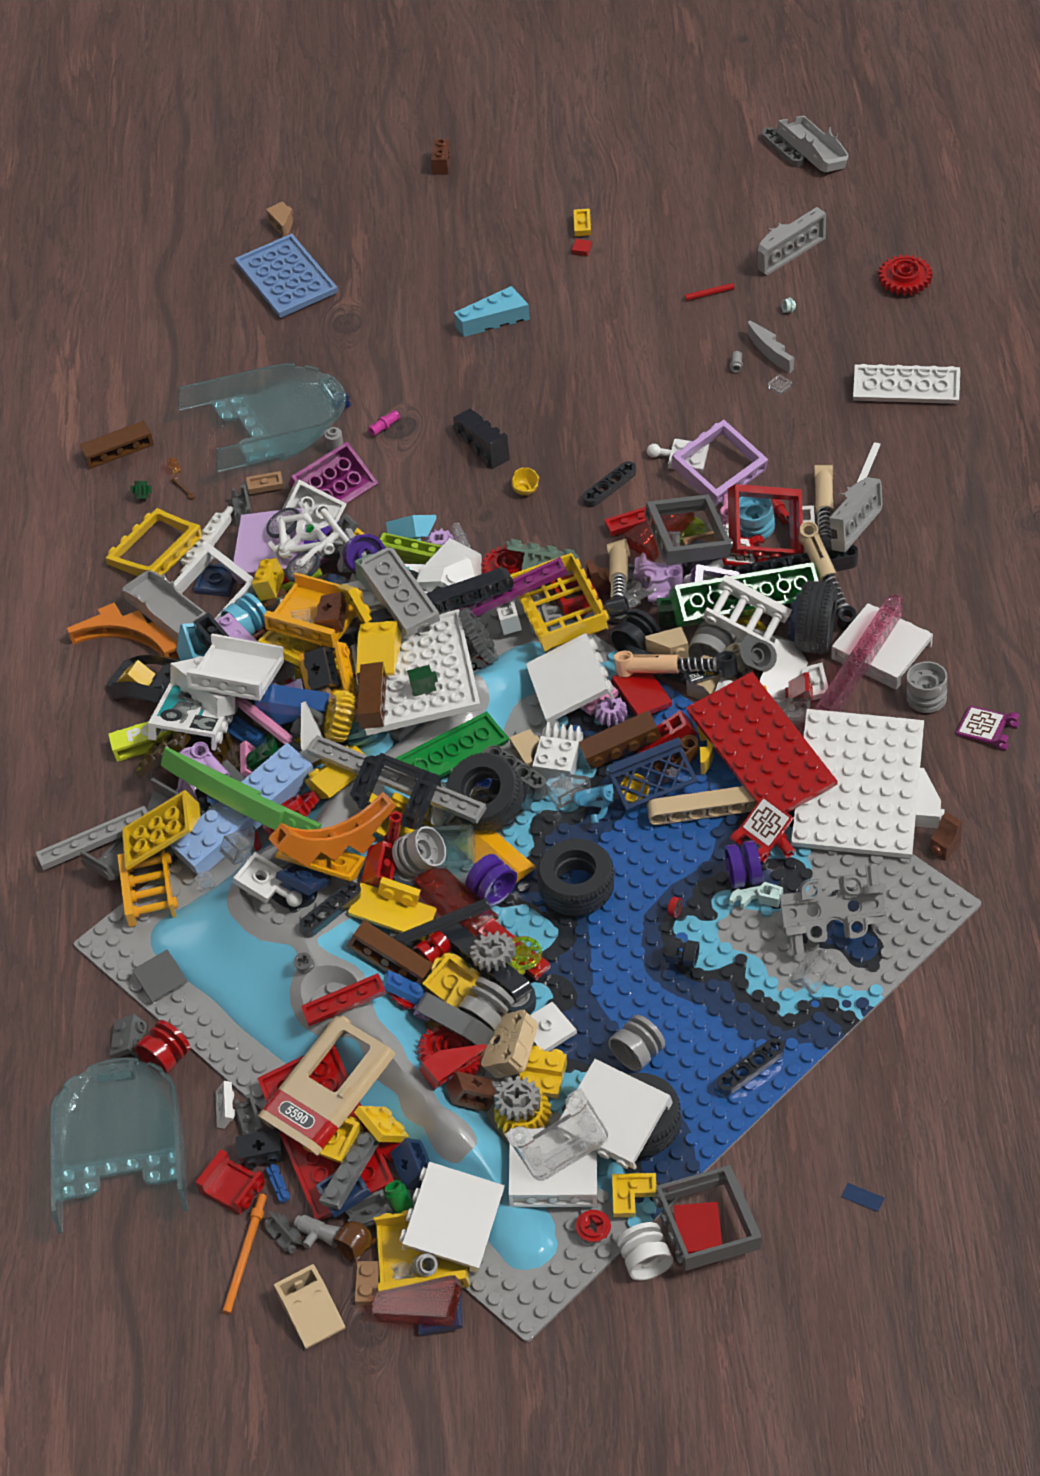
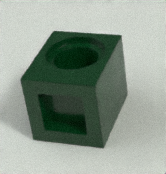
M670 597L657 598L659 627L677 625Z

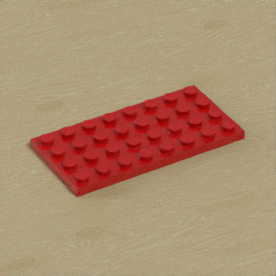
M753 672L686 707L687 713L756 804L764 795L788 813L838 785V780Z
M335 1044L309 1076V1078L332 1092H337L349 1077ZM305 1055L257 1078L266 1102L270 1100ZM359 1102L349 1116L360 1121V1125L364 1129L363 1131L371 1133L354 1113L358 1106H362ZM279 1130L315 1219L322 1221L333 1216L328 1207L321 1205L319 1201L321 1195L315 1185L334 1174L341 1163L306 1151L303 1145ZM379 1145L360 1175L371 1194L382 1189L385 1190L387 1184L395 1181Z

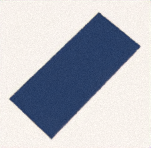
M850 1183L847 1184L841 1196L877 1212L885 1198Z

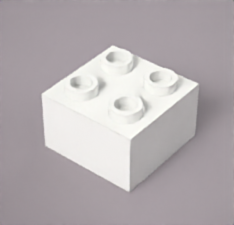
M541 736L532 768L543 775L546 782L572 786L580 757L579 741Z

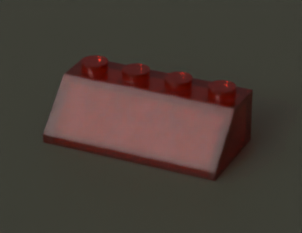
M433 868L414 879L415 887L421 890L419 896L430 906L437 909L436 912L441 916L480 900L477 895L472 893L447 868ZM490 909L458 923L476 936L478 930L491 918L497 920L499 915Z

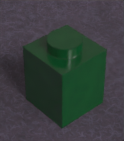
M429 664L407 670L414 697L437 691L435 683L438 682L435 671H431Z

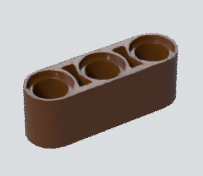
M687 735L681 738L680 741L682 743L681 747L689 763H691L698 757V740L695 736ZM679 753L671 756L669 762L681 765L682 759ZM656 762L654 763V770L662 773L666 764ZM667 766L665 774L675 777L679 769ZM654 774L655 780L659 782L660 776ZM663 778L661 783H667L670 780Z

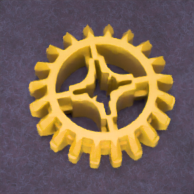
M336 690L332 695L324 723L326 739L333 742H344L347 739L352 728L354 711L356 709L353 693Z
M541 1090L539 1112L534 1109L535 1115L527 1114V1120H524L523 1117H519L518 1121L515 1120V1117H513L514 1121L507 1120L506 1114L501 1116L500 1111L496 1110V1106L494 1107V1120L504 1136L510 1135V1129H538L549 1126V1119L552 1116L550 1111L551 1104L548 1102L546 1095L543 1096Z

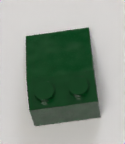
M285 723L282 728L291 734L290 730L293 723ZM270 732L267 733L248 753L246 768L251 772L255 771L284 744Z

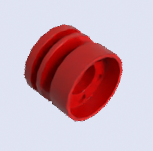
M158 1020L155 1026L150 1029V1036L144 1035L134 1048L139 1058L150 1069L162 1076H166L176 1066V1060H181L184 1054L190 1051L191 1047L186 1037L175 1026L167 1021Z

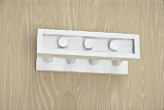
M725 574L718 587L722 589L719 599L713 610L707 607L702 618L709 624L717 625L741 639L747 636H755L769 642L773 646L774 643L770 641L772 634L779 622H786L792 610ZM733 595L739 601L730 618H727L719 613L728 596ZM745 604H750L756 610L745 628L736 623ZM762 613H766L772 616V620L762 637L753 632Z

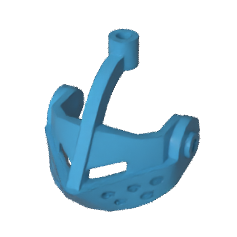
M613 784L582 790L574 794L573 800L576 806L601 808L599 814L590 815L591 824L599 823V819L606 815L609 805L613 802Z

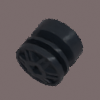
M632 609L611 630L610 640L619 652L624 651L626 646H634L646 651L645 636L659 633L660 629L656 621L649 614L639 609Z

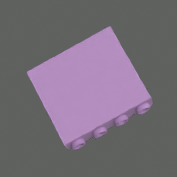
M295 508L299 511L300 514H302L301 508ZM278 511L241 515L234 563L250 576H255L260 561L264 559L277 558L283 571L286 572L289 562L300 554L294 553L291 558L286 557L280 560L269 546L268 542L270 541L275 546L280 543V538H272L266 531L268 521ZM287 512L280 516L296 515V513ZM277 520L271 526V533L279 534ZM296 528L290 533L291 540L297 535ZM301 540L297 545H303L304 540ZM295 563L290 572L293 574L295 572L299 573L302 567H298ZM232 574V576L234 577V579L237 581L238 584H245L243 581H241L239 578H237L234 574Z

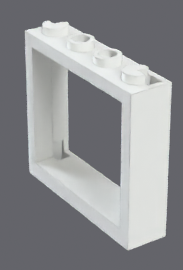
M208 544L173 582L176 589L182 594L214 559L245 583V586L225 608L231 603L235 604V600L241 598L246 592L254 596L257 595L252 586L254 578L211 544ZM221 612L215 617V620L221 618Z

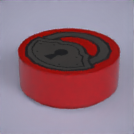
M673 896L669 901L667 913L669 916L677 918L682 909V898Z

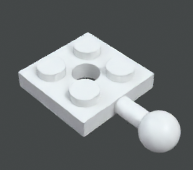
M674 439L672 450L662 449L657 444H651L647 448V454L651 458H656L659 455L670 457L668 469H673L671 467L673 454L677 450H682L690 441ZM709 444L685 460L700 474H703Z
M256 852L244 864L232 881V883L264 903H267L275 892L285 897L287 903L293 907L299 906L303 900L302 894L299 891L294 890L290 892L281 886L283 882L275 878L276 873L282 870V868ZM256 875L264 876L265 880H258Z

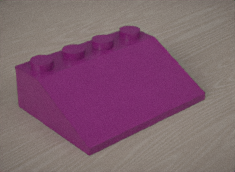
M348 441L291 476L288 483L292 489L295 481L301 480L346 504L378 485L377 480Z

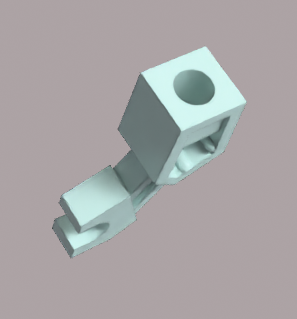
M764 882L761 886L742 890L738 888L732 892L729 905L734 906V902L740 900V908L744 909L752 899H758L760 904L779 907V894H783V887Z

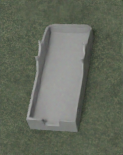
M804 115L795 117L794 123L787 124L788 119L778 121L776 132L820 171L829 172L845 168L848 154L837 140L838 133L836 136L832 135L831 127H829L828 133L825 134Z
M816 207L790 224H780L777 221L779 224L777 228L770 229L767 227L771 232L759 244L758 270L769 275L826 239V213Z
M866 477L851 488L844 487L848 489L847 492L838 493V495L845 496L847 499L830 517V528L837 530L838 539H831L832 550L846 552L880 513L883 505L880 479Z
M387 547L362 560V574L374 592L375 598H378L382 607H386L393 619L398 621L400 629L407 638L417 633L418 628L426 623L431 626L440 621L438 610L393 548Z
M151 570L146 571L122 589L124 599L177 641L180 625L193 623V621L206 614L205 611L181 594L174 586L173 580L172 582L168 581L164 573L161 576Z

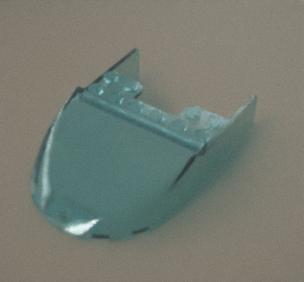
M285 363L178 387L177 408L184 410L211 404L221 419L230 421L239 418L251 438L243 439L238 444L216 450V470L221 472L278 457L282 462L302 452L322 437L325 431L331 428L345 408L346 395L339 381L329 373L324 374L319 372V368L309 365L299 367L295 366V363Z
M115 1058L101 1061L86 1067L87 1071L80 1075H73L63 1085V1090L60 1094L55 1096L50 1114L51 1213L58 1233H63L62 1204L65 1200L96 1194L100 1190L101 1178L137 1171L143 1172L144 1182L149 1185L177 1181L183 1211H188L185 1141L177 1091L171 1076H168L157 1064L139 1062L138 1058Z

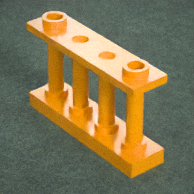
M336 641L334 642L335 651H333L334 659L337 658L339 669H337L338 677L341 676L343 687L332 690L331 694L333 695L336 690H344L353 693L355 698H358L349 659V648L346 643ZM302 653L298 657L305 689L311 690L308 685V673L304 666L305 659Z
M164 848L161 850V855L147 858L129 870L125 868L124 853L118 854L124 911L129 927L137 926L136 917H139L140 914L167 908L170 909L172 917H176L175 909L179 908L177 897L173 896L169 863H172L170 851L166 852ZM163 863V870L139 876H133L130 873L134 871L133 869ZM165 878V885L137 892L132 889V887L136 886L135 884ZM167 893L168 900L140 907L134 904V902H137V899Z

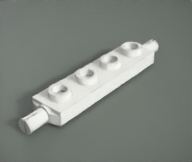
M227 506L223 513L214 514L203 529L202 538L181 559L183 568L179 572L180 575L208 544L215 545L232 521L231 513L234 511L233 507Z

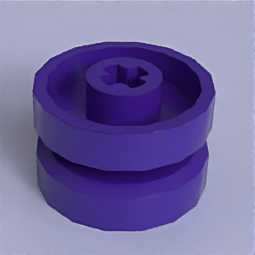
M356 535L344 545L342 552L343 562L352 573L356 574L355 560L362 558V553L366 552V555H373L385 549V546L374 535Z
M753 840L743 842L741 851L736 844L725 845L726 869L732 888L744 887L746 879L752 886L762 884V868L755 842Z
M488 854L478 860L470 869L465 883L466 887L472 893L478 895L480 900L487 898L490 906H494L502 902L512 892L516 885L517 873L497 855Z

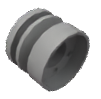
M704 620L698 626L694 637L688 645L689 658H701L703 654L712 658L717 657L719 653L726 650L727 646L735 642V635Z
M930 661L920 662L910 667L907 672V703L909 706L922 713H932L944 707L947 701V672L944 667Z
M425 826L394 841L392 856L398 869L403 874L413 877L440 866L446 857V846L443 838L434 828Z
M479 977L475 982L477 986H472L470 989L476 998L466 995L458 1008L476 1018L494 1032L502 1021L501 1016L497 1012L506 1014L509 1011L507 1007H511L515 1001L502 987Z
M633 1015L629 1022L624 1024L623 1029H619L608 1041L609 1047L617 1060L635 1072H640L650 1062L651 1057H655L665 1047V1039L662 1033L650 1020L641 1015Z

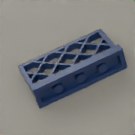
M679 737L607 766L606 774L611 779L625 811L698 782L681 747L682 743ZM679 753L682 759L681 765L669 762L671 756ZM654 763L666 764L662 773L652 769ZM667 766L679 769L675 778L665 774ZM639 769L647 771L645 780L635 777V771ZM680 771L689 773L691 779L688 781L678 779ZM650 773L660 776L658 785L647 781ZM621 776L629 778L627 787L619 785L616 778ZM666 778L674 781L672 787L668 789L661 787L662 779ZM632 780L643 784L640 792L629 789ZM645 785L656 789L655 793L651 796L643 794L642 791ZM627 792L638 796L636 802L628 805L625 799Z

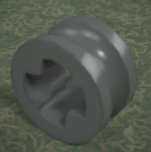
M302 952L294 958V966L300 973H309L314 967V961L308 953ZM307 960L308 963L301 966L300 962Z

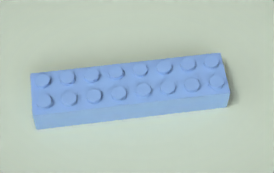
M286 743L246 777L242 783L261 791V796L281 805L307 786L304 780L309 777L308 773L314 768L308 760ZM219 801V803H216L215 806L199 818L190 833L170 845L175 855L201 878L262 824Z

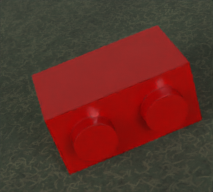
M381 841L368 848L361 883L379 888L382 877L393 880L396 864L392 856V845Z

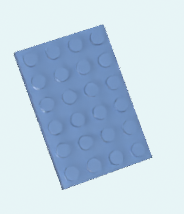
M289 234L234 258L236 265L279 318L338 293L337 286L293 234Z

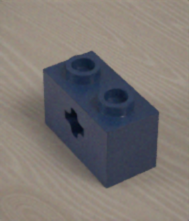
M405 1138L390 1154L400 1176L401 1183L407 1189L416 1190V1188H421L423 1181L419 1180L423 1167L427 1168L430 1160L421 1140Z

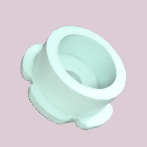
M788 297L782 301V311L791 314L796 308V303Z

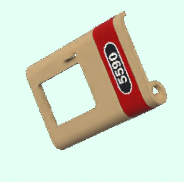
M335 1016L257 1117L272 1129L277 1128L318 1156L396 1053L387 1045L353 1026L345 1016ZM347 1032L369 1045L370 1050L337 1092H332L309 1078V1076L340 1036Z

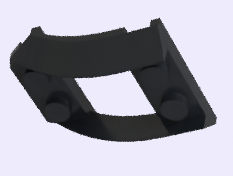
M139 655L124 660L107 683V690L117 702L120 698H132L145 702L149 700L158 705L169 683H171V663L181 660L159 655ZM137 660L144 665L156 664L163 666L149 686L135 682L117 683L124 671Z
M384 753L365 757L350 792V796L358 805L357 808L363 810L371 804L369 800L383 766H387L418 779L402 815L401 825L412 830L424 827L426 824L422 822L437 786L442 788L440 776Z

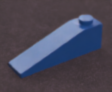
M270 684L261 700H255L254 702L259 710L283 727L285 723L295 722L296 718L301 714V703L305 701L308 707L324 713L330 694Z

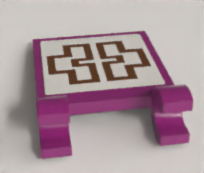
M969 706L956 732V736L993 744L998 749L1006 751L1009 743H1007L1008 736L1001 733L1005 724L1014 729L1018 728L1020 721H1018L1019 714L1015 712L1004 714Z

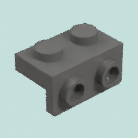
M135 1014L115 1020L110 1056L117 1059L132 1054L139 1058L134 1047L146 1034L147 1023Z

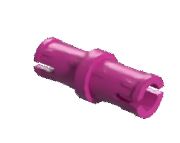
M393 410L388 415L378 418L376 423L367 428L369 434L374 437L382 430L390 428V425L400 419L399 413Z

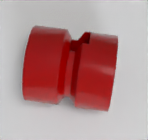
M436 931L426 937V941L422 940L414 946L413 950L431 963H434L437 957H442L443 954L452 951V945L441 931Z

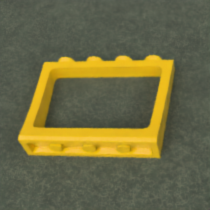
M156 508L152 513H147L144 516L143 522L140 525H134L132 533L128 536H123L116 548L112 547L109 550L108 556L105 558L106 563L109 566L135 576L150 570L162 576V573L165 574L202 538L201 527L198 524L183 520ZM157 521H162L184 532L150 566L120 558Z

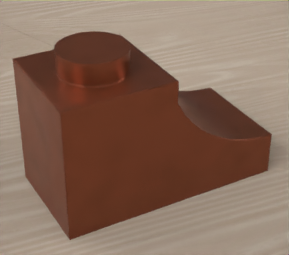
M593 559L587 560L586 573L599 597L611 594L608 568H599L595 565Z
M946 811L941 816L940 824L930 839V851L934 855L947 860L961 845L963 822Z

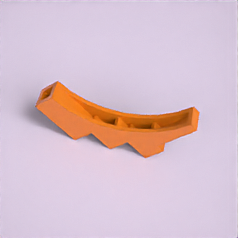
M115 602L98 609L99 615L67 628L73 645L96 638H125L141 642L161 656L180 660L177 653L178 641L154 622L147 623L139 610L122 616Z
M382 792L370 805L346 821L330 827L310 830L292 828L281 823L268 839L278 850L309 867L320 852L335 861L348 846L364 854L376 840L373 833L397 805L387 794Z

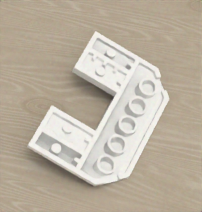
M754 628L753 632L757 633L762 637L765 633L764 631H761L756 628ZM772 634L770 641L774 643L773 647L776 650L777 661L772 669L763 671L760 682L762 685H766L769 694L788 717L793 704H790L789 699H785V687H788V681L802 674L803 668L807 667L808 661L803 653L795 647V642ZM736 637L735 643L741 644L743 639ZM721 677L715 691L734 681Z

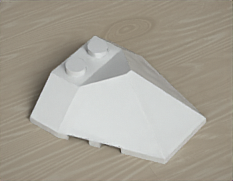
M449 538L420 569L416 581L421 588L431 592L437 585L443 588L482 574V555Z

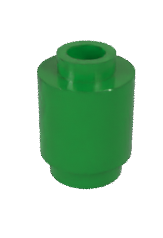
M399 1180L387 1184L385 1196L393 1211L401 1213L402 1211L409 1210L413 1205V1200L406 1186Z

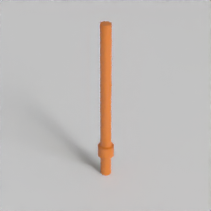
M262 1193L258 1195L255 1208H252L250 1213L251 1221L222 1313L226 1315L231 1314L258 1224L263 1219V1208L267 1196Z

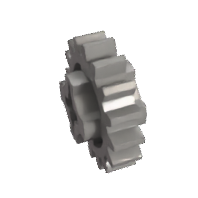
M496 931L495 935L488 932V936H480V941L474 940L475 945L471 946L472 952L470 954L474 965H479L480 970L486 967L488 972H490L491 968H495L498 971L499 966L505 968V963H512L511 957L516 956L515 944L511 937H507L506 933L500 936L499 931Z
M519 1076L514 1081L509 1077L508 1083L502 1081L501 1088L496 1087V1095H494L496 1110L500 1111L501 1116L506 1114L507 1120H510L512 1117H515L516 1121L519 1120V1117L527 1120V1114L534 1116V1109L539 1110V1102H541L539 1087H535L534 1081L528 1083V1077H525L523 1081L520 1080Z

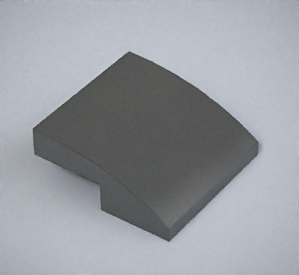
M168 950L132 969L133 974L152 1003L187 983V979Z

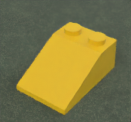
M398 621L361 623L358 633L356 676L360 672V664L382 661L386 675H395L402 642Z

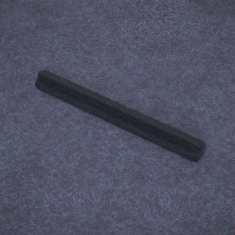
M484 898L395 935L394 939L403 945L490 910L489 901L487 898Z

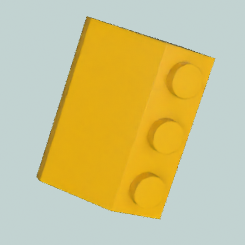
M347 745L345 746V747H347V748H350V749H352V750H355V751H357V752H360V753L364 754V753H363L359 748H357L356 746H349V747H348ZM324 761V766L308 773L309 777L304 781L311 791L316 792L319 799H326L332 797L353 781L357 774Z

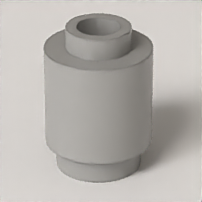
M331 427L325 431L326 446L330 452L344 444L342 431L339 428Z
M429 1253L417 1255L411 1262L412 1272L418 1277L433 1275L438 1267L437 1259Z

